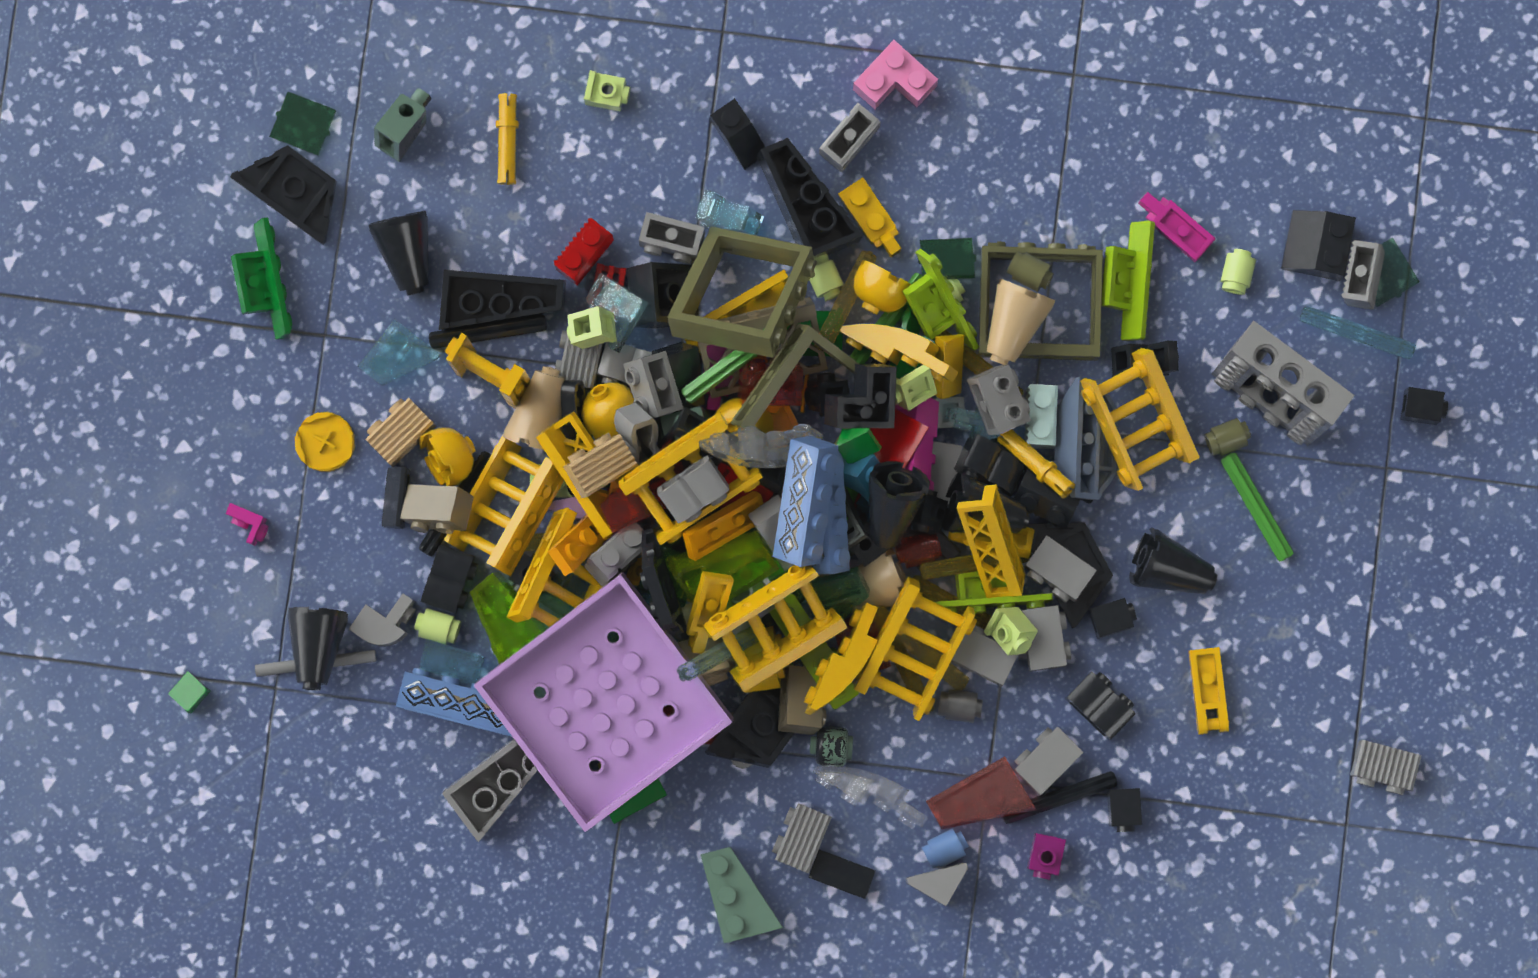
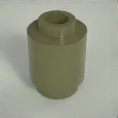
M1019 251L1013 257L1007 273L1012 275L1013 280L1036 292L1041 287L1046 290L1054 273L1050 272L1052 265L1027 252L1022 254Z
M1238 418L1210 428V432L1205 433L1204 438L1212 456L1218 454L1223 456L1248 446L1247 439L1251 438V433L1245 421L1240 423Z

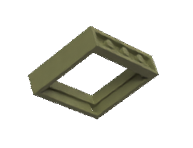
M711 226L668 315L672 336L774 358L780 343L784 344L788 325L792 324L795 320L799 301H803L806 296L808 281L815 276L814 268L817 261L814 260L812 247ZM724 252L793 266L764 330L695 316Z
M997 241V243L988 242V246H982L978 357H991L992 355L986 352L989 325L990 260H1012L1019 251L1022 254L1027 252L1045 262L1091 263L1089 345L1028 343L1018 358L1098 361L1100 358L1103 250H1096V246H1087V244L1078 245V249H1066V245L1061 243L1048 244V248H1036V244L1031 242L1018 243V247H1006V243Z
M804 324L796 326L731 421L732 425L786 465L789 451L755 425L810 344L813 342L853 374L855 364H859L812 327ZM839 437L834 442L835 445H837Z

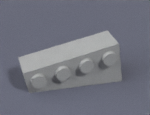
M513 738L443 790L442 794L479 842L538 770Z

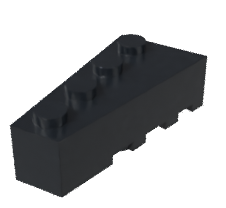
M788 138L760 149L757 155L758 162L795 244L812 247L813 256L816 258L825 254H833L860 242L864 234L849 219L843 207L839 206L834 200L828 188L823 182H820L811 170L810 165Z
M444 270L439 330L563 311L566 280Z

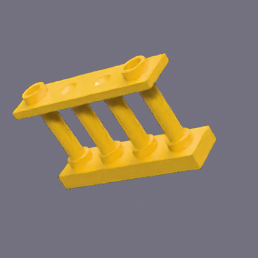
M461 333L458 339L453 337L445 353L448 354L446 360L456 375L462 378L466 370L471 371L500 388L499 391L507 404L516 409L530 382L525 369L514 364L511 370L508 368L504 370L478 355L465 334Z
M1144 348L1131 353L1135 361L1133 367L1097 385L1096 380L1087 378L1080 380L1083 390H1081L1082 397L1086 404L1092 407L1119 468L1117 475L1120 482L1125 487L1137 491L1143 489L1139 476L1170 459L1175 458L1191 463L1200 458L1153 350ZM1138 377L1143 379L1147 388L1144 394L1109 412L1103 398L1104 395ZM1149 404L1155 406L1159 415L1156 417V421L1121 439L1115 425L1116 422ZM1161 431L1166 432L1170 440L1168 447L1133 466L1127 449Z
M718 412L618 479L619 487L626 496L632 492L634 495L638 494L662 528L656 532L657 541L660 545L666 541L673 543L682 536L683 530L740 492H750L760 484L759 480L763 478L758 466L749 471L725 438V430L728 429V424L721 412ZM707 442L715 443L738 478L729 484V491L726 493L727 497L721 503L712 506L710 503L703 507L701 515L692 522L687 523L683 521L679 524L676 520L672 522L648 488V481L656 476L663 477L666 481L676 475L673 470L675 468L674 464L683 458L685 461L689 460L691 464L702 458L699 454V448Z
M502 435L470 492V495L474 496L466 531L454 530L453 534L446 535L444 541L462 552L470 544L489 554L490 557L486 563L511 577L564 479L549 458L545 457L542 464L539 465L519 455L522 447L513 441L505 439ZM512 465L535 476L526 492L503 481ZM497 491L520 502L512 518L489 507ZM482 518L505 529L497 545L474 533Z
M568 507L554 511L507 614V618L516 623L533 617L550 627L560 620L539 607L538 599L544 591L575 608L602 588L583 565H580L572 572L574 575L590 583L583 599L553 582L551 576H549L556 563L547 551L575 525L573 522L577 513Z
M793 565L787 573L726 611L714 614L708 622L703 624L704 629L714 641L720 637L723 639L737 664L736 668L729 672L743 692L751 689L847 629L845 622L833 607L829 610H825L810 583V581L819 576L811 565L805 567ZM797 589L801 590L815 616L813 620L803 626H799L784 599ZM772 605L776 608L789 632L787 636L776 643L773 642L758 616L759 613ZM748 621L763 648L760 653L750 659L746 657L732 632L733 629Z
M908 576L876 637L878 641L872 654L855 677L853 684L854 690L864 695L869 687L872 689L877 687L915 705L913 716L914 719L920 721L923 714L928 715L935 702V698L932 696L965 634L969 636L972 633L977 619L974 618V608L969 605L962 616L923 597V593L920 592L919 581ZM918 607L957 626L949 642L908 623L909 619L906 616L910 608L915 609ZM905 634L942 652L943 654L935 669L895 650L892 642L896 635L901 636ZM890 660L929 679L922 694L920 695L881 676V672L878 669L882 662Z

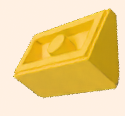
M963 334L935 336V344L940 347L935 358L958 371L953 382L945 378L941 382L933 379L937 390L935 396L939 399H946L961 393L964 353Z

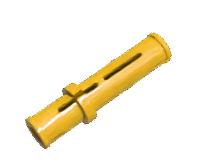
M507 93L498 94L499 120L496 121V128H499L497 184L504 185L506 183L507 173V185H515L516 129L519 128V121L516 120L517 94L510 93L507 105Z
M1013 429L1000 434L1001 436L997 438L1000 444L1037 475L1036 479L1040 483H1046L1062 499L1072 492L1070 488H1075V483L1057 469V464L1045 459Z

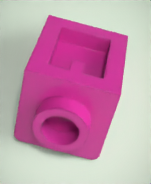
M230 503L225 514L233 517L231 523L244 529H248L249 525H253L246 543L256 546L258 541L262 542L269 528L266 525L267 518Z

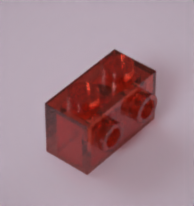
M753 358L739 369L738 398L741 405L744 404L771 363H765L766 361L763 359ZM799 363L790 373L769 406H802L803 369Z

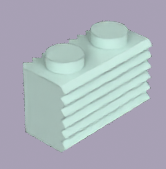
M1030 384L1026 390V398L1030 408L1028 414L1031 421L1025 425L1026 430L1024 433L1026 436L1024 439L1033 448L1054 449L1056 446L1058 385Z

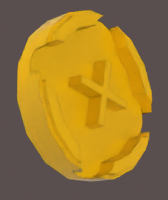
M320 412L307 417L301 423L302 425L295 436V450L300 460L309 468L320 472H331L343 467L350 460L355 449V434L350 424L341 416L330 412Z

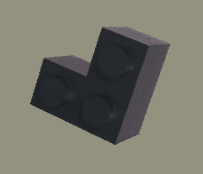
M855 364L854 394H825L824 425L835 428H894L896 367L886 364Z

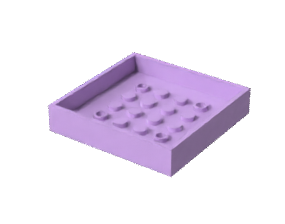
M624 572L474 684V687L584 832L588 831L730 725L734 719L674 638L661 626L659 619H654L651 608ZM612 631L618 633L619 640L617 642L609 641L608 633ZM536 687H543L546 695L544 697L536 696ZM664 706H673L675 713L670 716L666 715L663 712ZM592 760L600 761L601 768L599 770H593L590 767Z

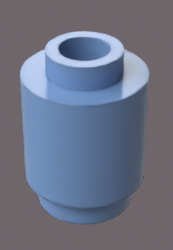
M952 828L928 840V844L921 848L932 869L938 866L942 868L966 856L964 849L969 846L962 832L955 833Z

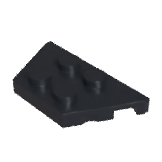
M288 145L275 151L273 155L263 157L255 161L253 165L231 174L230 178L320 244H325L337 183L330 175Z
M1070 522L1066 529L1051 523L1028 524L1027 527L1034 529L1031 547L1032 555L1044 538L1048 536L1097 570L1075 602L1070 599L1064 602L1055 596L1073 629L1080 623L1113 574L1085 522Z
M653 527L642 531L643 572L640 573V578L644 589L650 591L653 600L650 602L652 615L655 620L659 619L661 626L678 642L688 640L690 635L686 633L687 624L660 544L657 541L655 529Z
M780 688L748 692L732 714L733 722L717 734L705 753L710 756L769 768L794 735L792 732L778 731Z

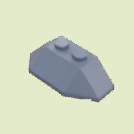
M1076 377L1057 407L1054 463L1057 464V469L1075 483V488H1070L1072 490L1069 494L1071 498L1099 500L1103 491L1109 486L1116 475L1117 463L1092 407L1088 406L1082 397L1081 390H1083L1080 380L1084 379V377ZM1087 378L1091 380H1096L1097 385L1104 382V380ZM1109 394L1104 395L1103 398L1109 412L1116 409Z

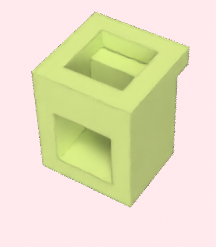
M590 70L584 96L585 105L620 112L622 103H628L630 87L626 86V79ZM606 85L612 86V93L604 94L602 92L603 87Z
M596 306L567 315V335L572 345L585 349L605 342L613 343L617 341L613 312Z
M1019 607L996 609L984 630V633L987 636L991 635L1007 655L1026 654L1038 632Z

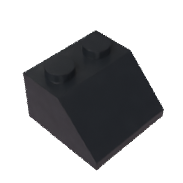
M1293 210L1281 269L1340 281L1345 275L1356 217L1328 211Z
M649 262L627 268L632 327H670L668 315L692 265ZM697 308V311H696V313H695V316H699V309H698V308Z

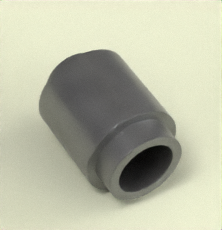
M949 689V692L941 691L938 715L945 716L947 720L974 723L975 717L981 718L983 700L977 699L978 693Z

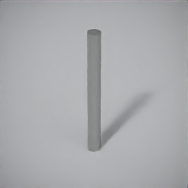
M369 650L337 654L333 667L376 662V651ZM294 660L255 665L256 677L295 672Z

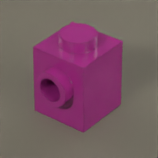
M1034 833L1027 869L1034 870L1033 877L1051 880V875L1059 876L1066 839Z

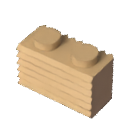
M410 398L405 402L402 399L398 400L389 409L391 415L384 422L378 420L367 430L369 436L365 440L392 467L400 462L419 443L421 435L436 427Z
M607 433L593 442L596 447L590 451L585 452L582 448L568 457L570 463L563 466L581 498L590 496L638 466L620 434L611 437Z

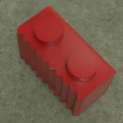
M588 218V223H584V227L580 228V232H576L577 237H573V241L569 242V246H565V251H561L562 255L557 256L558 260H554L556 270L576 286L579 285L614 241L613 235L592 218Z

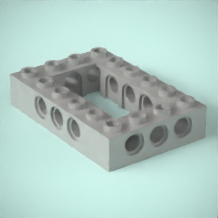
M1255 321L1249 325L1212 373L1216 377L1214 382L1226 391L1230 389L1240 395L1238 398L1240 402L1250 409L1258 408L1264 413L1263 418L1272 426L1278 427L1280 425L1289 431L1287 436L1298 445L1305 443L1308 446L1328 430L1355 396ZM1267 353L1272 358V363L1269 366L1262 362ZM1284 370L1293 371L1297 376L1296 384L1293 385L1282 377V372ZM1252 375L1254 378L1253 384L1249 386L1243 385ZM1266 389L1269 391L1274 390L1278 396L1277 402L1274 404L1267 403L1263 398V391ZM1308 389H1317L1310 396L1307 395ZM1291 407L1295 410L1298 408V412L1290 420L1287 415L1288 408Z

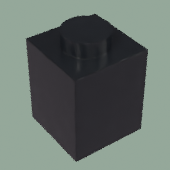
M1408 387L1404 390L1400 420L1437 425L1441 422V418H1446L1448 411V401L1444 400L1445 392Z
M1125 598L1088 610L1097 639L1134 627L1133 621L1137 620L1133 604H1127Z
M1140 788L1107 790L1109 827L1116 826L1117 832L1135 831V825H1142Z

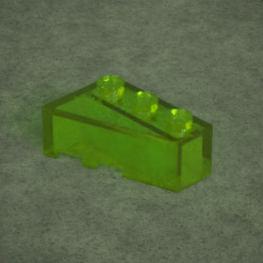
M757 531L740 535L697 561L688 558L687 552L664 558L673 577L692 604L702 571L732 576L734 583L729 596V602L779 570L774 557Z
M500 571L492 572L470 591L483 628L487 632L492 651L496 655L499 665L547 629L542 622L533 617L518 623L507 618L517 592L511 588L512 586Z

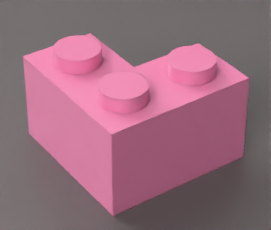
M893 40L853 83V91L874 109L894 89L898 90L915 107H918L937 87L938 78L899 43Z

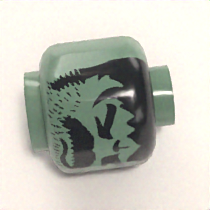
M823 726L817 731V736H811L810 754L815 755L818 765L843 767L847 760H852L853 736H849L846 728Z

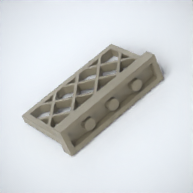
M810 297L799 301L795 320L792 324H789L791 326L786 330L785 342L798 323L809 320L811 327L820 334L815 304ZM775 306L719 319V321L763 330ZM698 342L704 371L710 369L709 363L715 365L718 362L707 355L705 346L711 344ZM780 343L774 358L770 357L766 365L761 364L755 359L749 361L762 369L757 379L749 381L740 376L747 366L745 364L736 373L734 372L731 375L733 378L728 386L718 389L714 387L709 391L711 399L755 388L784 344ZM810 344L808 348L818 353L820 363L806 366L798 362L797 366L801 368L794 369L786 380L828 370L824 351L817 345L815 347ZM727 348L720 360L729 355L731 351L733 352L734 349ZM737 380H740L742 382L735 384Z

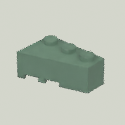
M731 847L701 854L724 944L783 928Z

